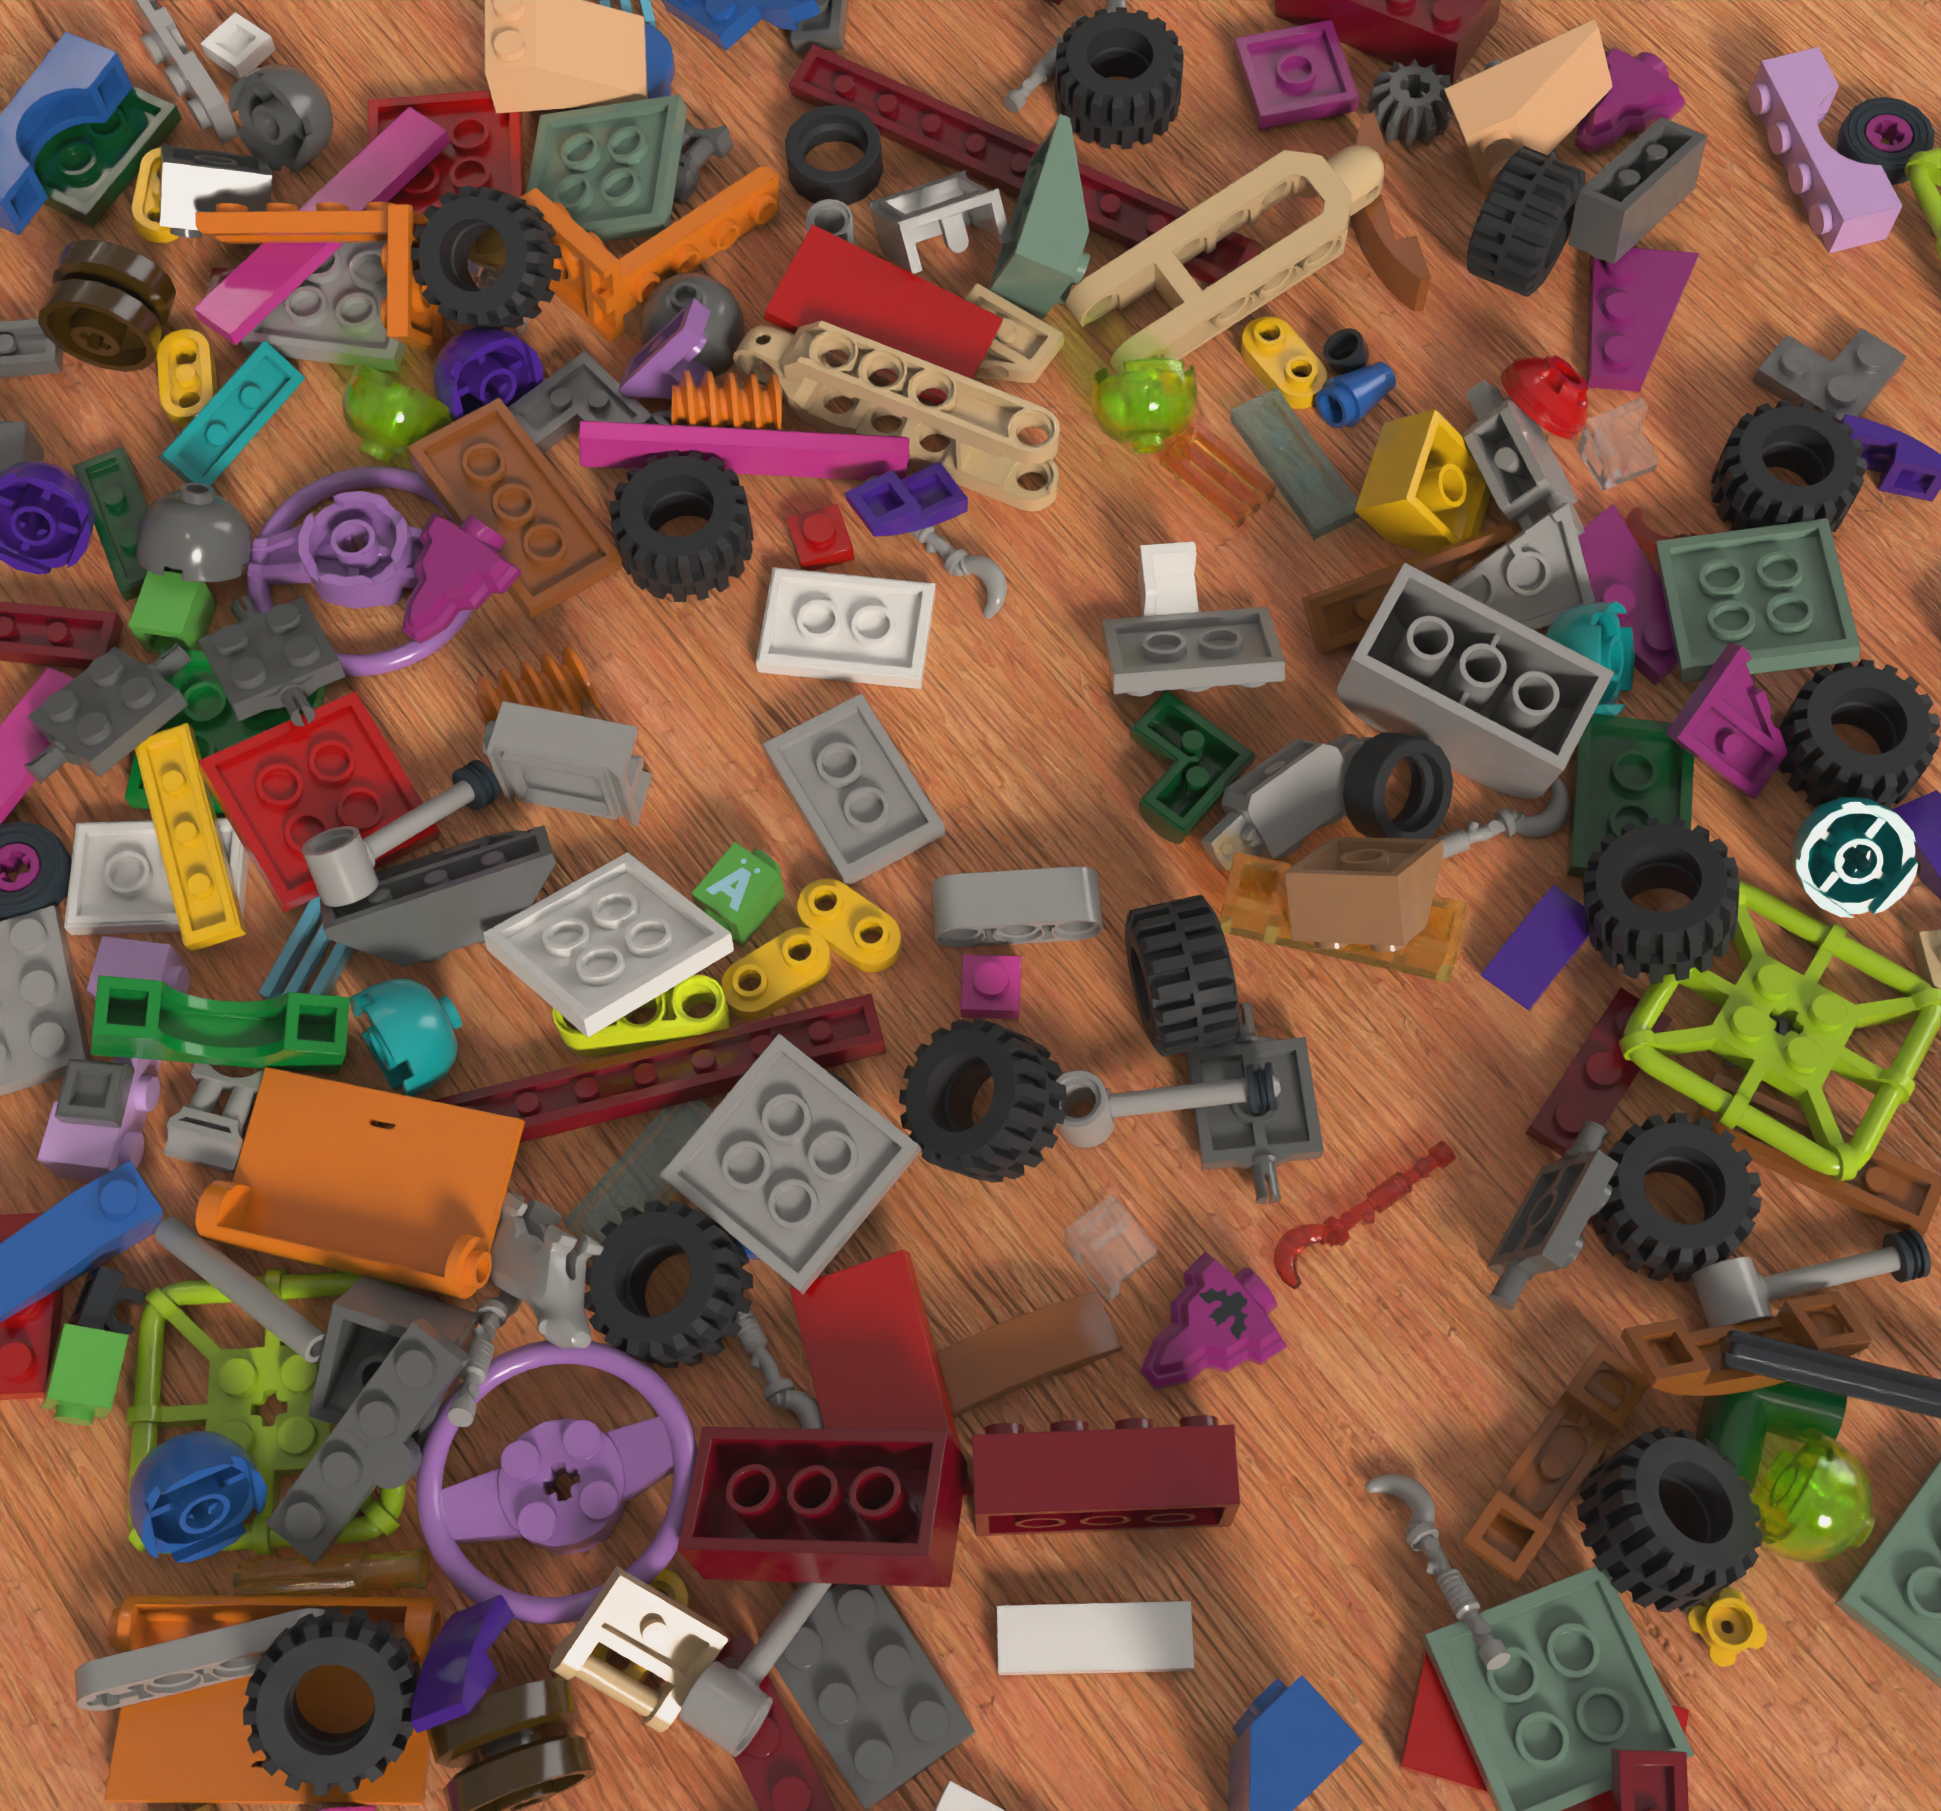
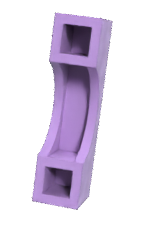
M1819 47L1761 61L1754 82L1748 91V102L1754 115L1759 116L1768 133V141L1772 152L1779 155L1788 173V180L1792 191L1797 195L1799 194L1809 214V223L1812 231L1816 235H1820L1828 253H1833L1887 239L1902 208V204L1881 165L1864 164L1850 160L1833 150L1822 137L1818 124L1825 120L1839 85Z
M102 936L86 991L96 1000L98 975L159 980L165 982L171 988L187 994L190 985V972L186 963L170 944ZM114 1057L112 1063L128 1064L134 1070L121 1128L62 1123L55 1117L58 1101L54 1102L37 1160L58 1178L88 1182L94 1181L129 1160L137 1168L144 1153L145 1144L142 1131L147 1113L155 1109L159 1099L160 1082L158 1073L162 1060Z

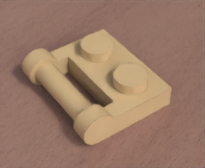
M616 1566L572 1633L564 1637L555 1649L550 1660L549 1670L566 1680H570L574 1676L638 1712L642 1715L643 1724L662 1733L672 1724L690 1690L702 1673L714 1662L728 1641V1637L723 1628ZM601 1642L665 1679L666 1683L655 1691L590 1653L597 1643Z

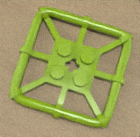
M1740 879L1738 925L1733 941L1745 969L1737 983L1734 985L1709 970L1701 973L1696 968L1690 969L1689 979L1676 981L1674 974L1663 975V983L1651 982L1630 1015L1624 1030V1037L1619 1041V1047L1625 1060L1633 1061L1647 1074L1720 1115L1721 1118L1718 1122L1733 1130L1737 1125L1809 1168L1830 1175L1834 1181L1852 1180L1856 1177L1857 1171L1870 1160L1899 1104L1908 1102L1915 1089L1912 1079L1941 1026V989L1933 988L1918 975L1845 936L1848 930L1834 923L1832 927H1829L1759 887L1742 882ZM1748 909L1818 947L1803 975L1766 955ZM1835 956L1906 997L1854 1004L1818 984V981L1831 958ZM1678 984L1721 1007L1712 1025L1661 1033L1651 1031ZM1782 1016L1787 1018L1795 1031L1790 1030L1785 1036L1777 1033L1774 1030L1777 1022L1770 1017L1779 1018ZM1916 1020L1891 1067L1888 1069H1883L1844 1047L1855 1028ZM1711 1050L1744 1069L1747 1073L1734 1095H1731L1666 1056ZM1831 1070L1875 1095L1849 1144L1844 1143L1822 1090V1086ZM1761 1080L1799 1101L1815 1142L1749 1105Z
M285 1269L267 1270L265 1276H256L254 1278L289 1305V1299L342 1296L363 1276L345 1271L288 1275ZM376 1279L403 1289H407L406 1285ZM206 1280L181 1281L169 1284L163 1289L155 1286L145 1296L149 1302L143 1309L139 1324L134 1406L127 1408L126 1425L132 1427L126 1508L128 1528L131 1531L128 1536L129 1542L139 1552L146 1551L130 1518L128 1510L131 1478L138 1465L157 1447L158 1428L206 1425L205 1431L216 1432L239 1443L251 1456L267 1486L266 1503L260 1515L256 1512L253 1524H242L246 1533L235 1543L221 1551L253 1549L255 1556L272 1555L275 1553L276 1548L293 1547L265 1522L279 1505L280 1475L301 1474L336 1427L334 1424L309 1416L321 1359L313 1363L307 1362L266 1328L264 1347L221 1349L179 1307L185 1305L232 1303L230 1299ZM166 1320L172 1323L209 1360L207 1404L160 1406ZM276 1395L279 1402L288 1405L287 1412L276 1415L275 1424L267 1427L265 1426L264 1418L258 1416L257 1411L260 1405L265 1404L268 1397ZM406 1483L394 1489L380 1488L378 1502L370 1495L360 1508L366 1516L354 1517L334 1544L361 1543L377 1539L384 1533L390 1537L400 1526L397 1519L402 1513Z

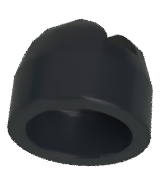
M1346 328L1332 334L1324 344L1323 356L1331 369L1340 375L1363 368L1368 364L1370 354L1368 345L1360 332L1355 329Z

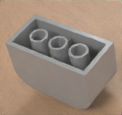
M1404 563L1337 686V694L1342 703L1354 715L1380 732L1401 733L1427 738L1441 747L1450 762L1452 770L1496 792L1516 798L1534 799L1541 797L1565 769L1615 672Z

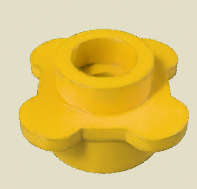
M1725 1588L1721 1590L1715 1602L1706 1607L1695 1606L1687 1615L1688 1627L1691 1631L1701 1635L1709 1648V1660L1719 1667L1731 1666L1734 1664L1737 1654L1747 1648L1758 1649L1766 1642L1767 1632L1764 1625L1758 1622L1754 1610L1746 1603L1743 1593L1737 1589ZM1723 1621L1731 1623L1733 1628L1731 1633L1723 1632L1721 1629Z

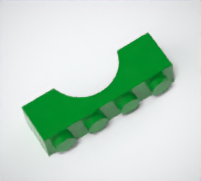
M98 975L91 1055L264 1069L268 1067L278 1070L339 1074L346 1055L350 997L287 992L279 997L260 1001H220L179 992L159 980Z

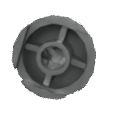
M283 64L265 66L240 77L231 87L229 97L230 112L233 113L238 110L239 118L243 124L242 127L237 129V132L253 156L267 158L270 169L279 171L282 169V165L291 169L290 173L297 172L310 164L328 146L334 125L330 103L318 83L301 69Z
M695 272L676 274L661 281L648 295L640 313L642 345L644 346L695 298L711 312L704 330V334L708 336V339L702 350L692 360L708 367L709 371H712L713 377L728 371L734 364V352L745 336L742 310L730 289L711 276Z
M201 483L182 484L179 491L169 492L154 500L140 520L137 534L136 558L142 567L160 576H164V566L182 570V581L219 582L235 579L242 575V565L248 569L251 562L252 544L250 528L240 509L225 497L214 494L213 487Z

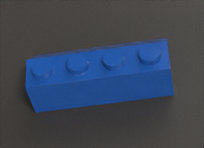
M1303 1675L1289 1688L1278 1677L1248 1706V1709L1242 1714L1243 1716L1232 1728L1240 1738L1229 1750L1228 1811H1293L1363 1743L1358 1735Z

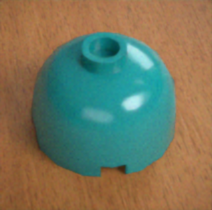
M1617 601L1577 605L1558 615L1545 634L1546 637L1615 672L1593 714L1616 716L1621 713L1626 704H1616L1620 691H1631L1635 663L1634 637L1632 627H1620L1617 614H1627L1625 607Z
M1842 797L1820 805L1803 820L1793 838L1791 862L1799 885L1820 908L1840 917H1853L1851 914H1862L1868 911L1876 914L1887 910L1905 895L1916 876L1918 861L1914 859V842L1916 840L1911 828L1892 809L1867 798Z
M390 979L375 984L350 997L354 1018L366 1013L371 1026L361 1034L376 1064L393 1090L402 1086L401 1095L415 1097L445 1078L455 1064L458 1052L454 1030L462 1027L458 1011L447 995L436 999L432 992L421 983L411 979Z

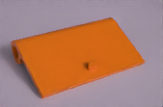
M265 1067L232 1182L216 1180L207 1186L197 1205L195 1216L196 1229L199 1236L205 1240L467 1299L477 1289H481L487 1283L491 1273L492 1257L490 1251L525 1121L494 1113ZM375 1122L379 1123V1127L375 1126Z
M130 1594L123 1601L121 1608H115L110 1616L108 1640L110 1646L117 1648L119 1654L300 1609L341 1607L342 1614L352 1615L355 1609L358 1608L370 1611L367 1619L378 1624L382 1618L394 1625L392 1633L398 1640L404 1636L413 1647L410 1654L412 1661H419L420 1668L422 1669L430 1647L444 1625V1609L440 1597ZM323 1665L313 1668L301 1677L296 1687V1700L300 1712L311 1725L321 1731L339 1734L356 1730L368 1722L374 1710V1697L367 1682L357 1672L344 1666ZM250 1675L120 1707L104 1798L107 1802L424 1805L431 1745L426 1730L417 1733L413 1729L412 1735L409 1737L405 1749L395 1763L391 1761L387 1765L385 1773L371 1783L368 1778L361 1780L358 1790L345 1794L342 1793L341 1785L332 1786L328 1796L312 1795L314 1785L302 1782L299 1790L296 1791L284 1785L288 1775L280 1769L271 1776L262 1766L256 1767L259 1763L264 1762L266 1756L262 1750L252 1753L247 1741L252 1733L251 1725H243V1709L248 1703L249 1696L245 1695L249 1679L252 1676Z

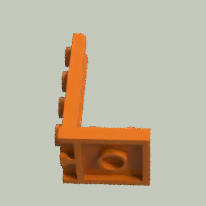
M767 166L756 168L620 259H617L606 249L602 240L595 233H587L579 226L561 203L552 202L536 187L520 198L526 200V204L537 207L544 214L541 221L552 224L557 234L550 239V243L561 248L562 258L554 259V268L562 271L560 282L551 280L549 289L555 292V295L610 343L625 333L624 315L639 304L645 303L650 292L661 281L676 274L693 272L703 261L718 251L728 249L734 244L736 239L757 225L767 223L778 212L779 175Z
M321 202L316 203V211H298V206L293 204L267 203L265 204V211L248 212V207L245 205L220 203L215 205V212H195L197 230L205 235L215 236L219 241L227 244L385 243L382 247L381 262L383 271L387 275V297L383 299L381 304V319L384 328L387 330V337L425 353H439L446 344V317L437 312L439 305L429 304L422 293L428 287L427 285L416 283L413 271L420 269V264L418 261L411 260V248H419L421 239L413 236L417 225L426 226L429 220L423 213H413V207L409 204L397 205L388 202L366 203L365 211H348V206L345 204Z

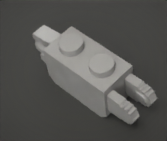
M1482 380L1465 392L1478 420L1464 431L1463 438L1503 514L1510 521L1520 525L1524 531L1556 507L1566 502L1569 503L1577 536L1584 533L1582 522L1579 520V516L1573 506L1578 499L1540 426L1528 417L1510 397L1504 400L1499 389L1493 384L1489 385L1485 380Z
M1343 734L1342 737L1338 736V740H1332L1328 744L1294 739L1225 788L1221 806L1227 816L1201 840L1204 850L1208 853L1215 868L1227 872L1258 855L1270 859L1284 858L1296 852L1303 844L1302 839L1318 827H1325L1340 820L1346 814L1343 800L1345 774L1353 755L1366 740L1372 737H1361L1359 739L1354 734Z

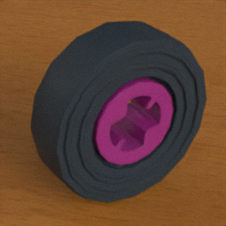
M1888 97L1868 99L1855 106L1843 121L1838 134L1837 151L1840 155L1856 162L1881 165L1891 185L1901 184L1909 180L1904 170L1908 160L1916 152L1933 149L1935 133L1930 120L1916 106L1901 99ZM1886 138L1890 140L1889 145L1882 143L1881 139Z
M25 821L0 825V921L53 905L57 907L67 895L72 860L63 842L42 825ZM21 863H25L29 868V872L19 873L16 882H13L8 877V873L18 872Z

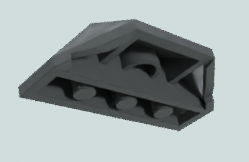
M545 825L533 827L527 830V832L514 830L487 835L378 871L376 876L379 885L376 890L367 897L348 905L330 907L324 905L320 899L323 929L327 939L404 967L420 961L431 962L438 960L450 951L474 943H485L484 932L532 905L554 868L556 861Z

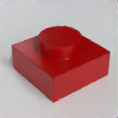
M838 504L786 518L787 529L801 570L816 571L855 560L853 546Z

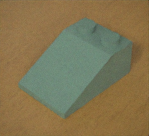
M1062 114L1058 116L1029 161L1008 226L1012 241L1002 244L988 290L1024 311L1043 319L1055 303L1064 304L1072 284L1078 285L1081 282L1090 260V254L1083 251L1089 234V226L1070 118Z

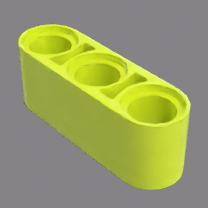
M692 975L590 1037L585 1036L580 1030L570 1028L572 1023L554 1008L552 1011L554 1023L564 1044L571 1052L580 1056L628 1053L730 1028L731 1022L722 987L716 980L703 975ZM705 1002L716 1006L707 1017L699 1019L688 1016L690 1009L696 1004ZM652 1008L656 1010L654 1017L646 1023L633 1024L629 1022L632 1014L639 1009Z

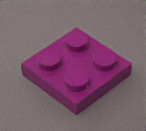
M1332 20L1235 38L1233 53L1259 130L1357 111L1359 95Z

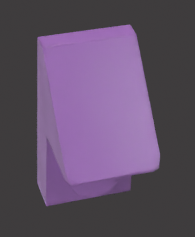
M693 298L629 360L618 390L626 397L672 399V384L678 385L684 370H690L695 386H700L706 371H709V368L692 359L698 355L708 339V336L704 334V330L711 311Z

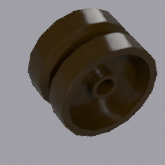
M90 239L71 242L61 250L53 272V285L47 289L39 310V326L45 336L57 347L83 362L103 369L124 372L145 369L154 362L159 343L161 342L162 327L167 324L175 301L176 289L170 277L155 262L132 249L112 242Z
M551 1678L492 1694L480 1699L468 1714L426 1730L435 1763L449 1768L466 1767L456 1773L443 1789L448 1811H520L569 1790L588 1780L596 1773L587 1739L574 1734L556 1735L565 1730L579 1714L569 1680L565 1678Z

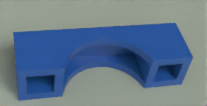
M65 32L56 45L47 52L41 64L26 83L17 90L12 101L1 113V228L20 235L47 200L48 196L34 172L36 158L46 142L62 130L75 125L106 123L133 86L116 51Z

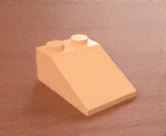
M485 0V74L496 113L604 106L648 99L644 16L584 0Z
M1594 19L1444 90L1466 153L1483 193L1490 191L1505 163L1521 147L1526 146L1549 155L1613 86L1599 27Z

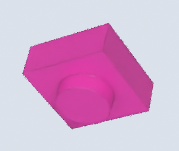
M963 954L961 1017L1019 1019L1021 956Z

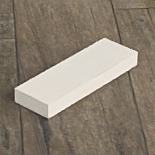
M1191 1601L997 1606L998 1675L1194 1670Z

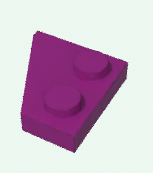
M1729 642L1665 735L1742 795L1756 799L1788 751L1780 730L1771 721V707L1765 692L1755 687L1746 665L1747 662L1752 660L1748 650L1742 645Z

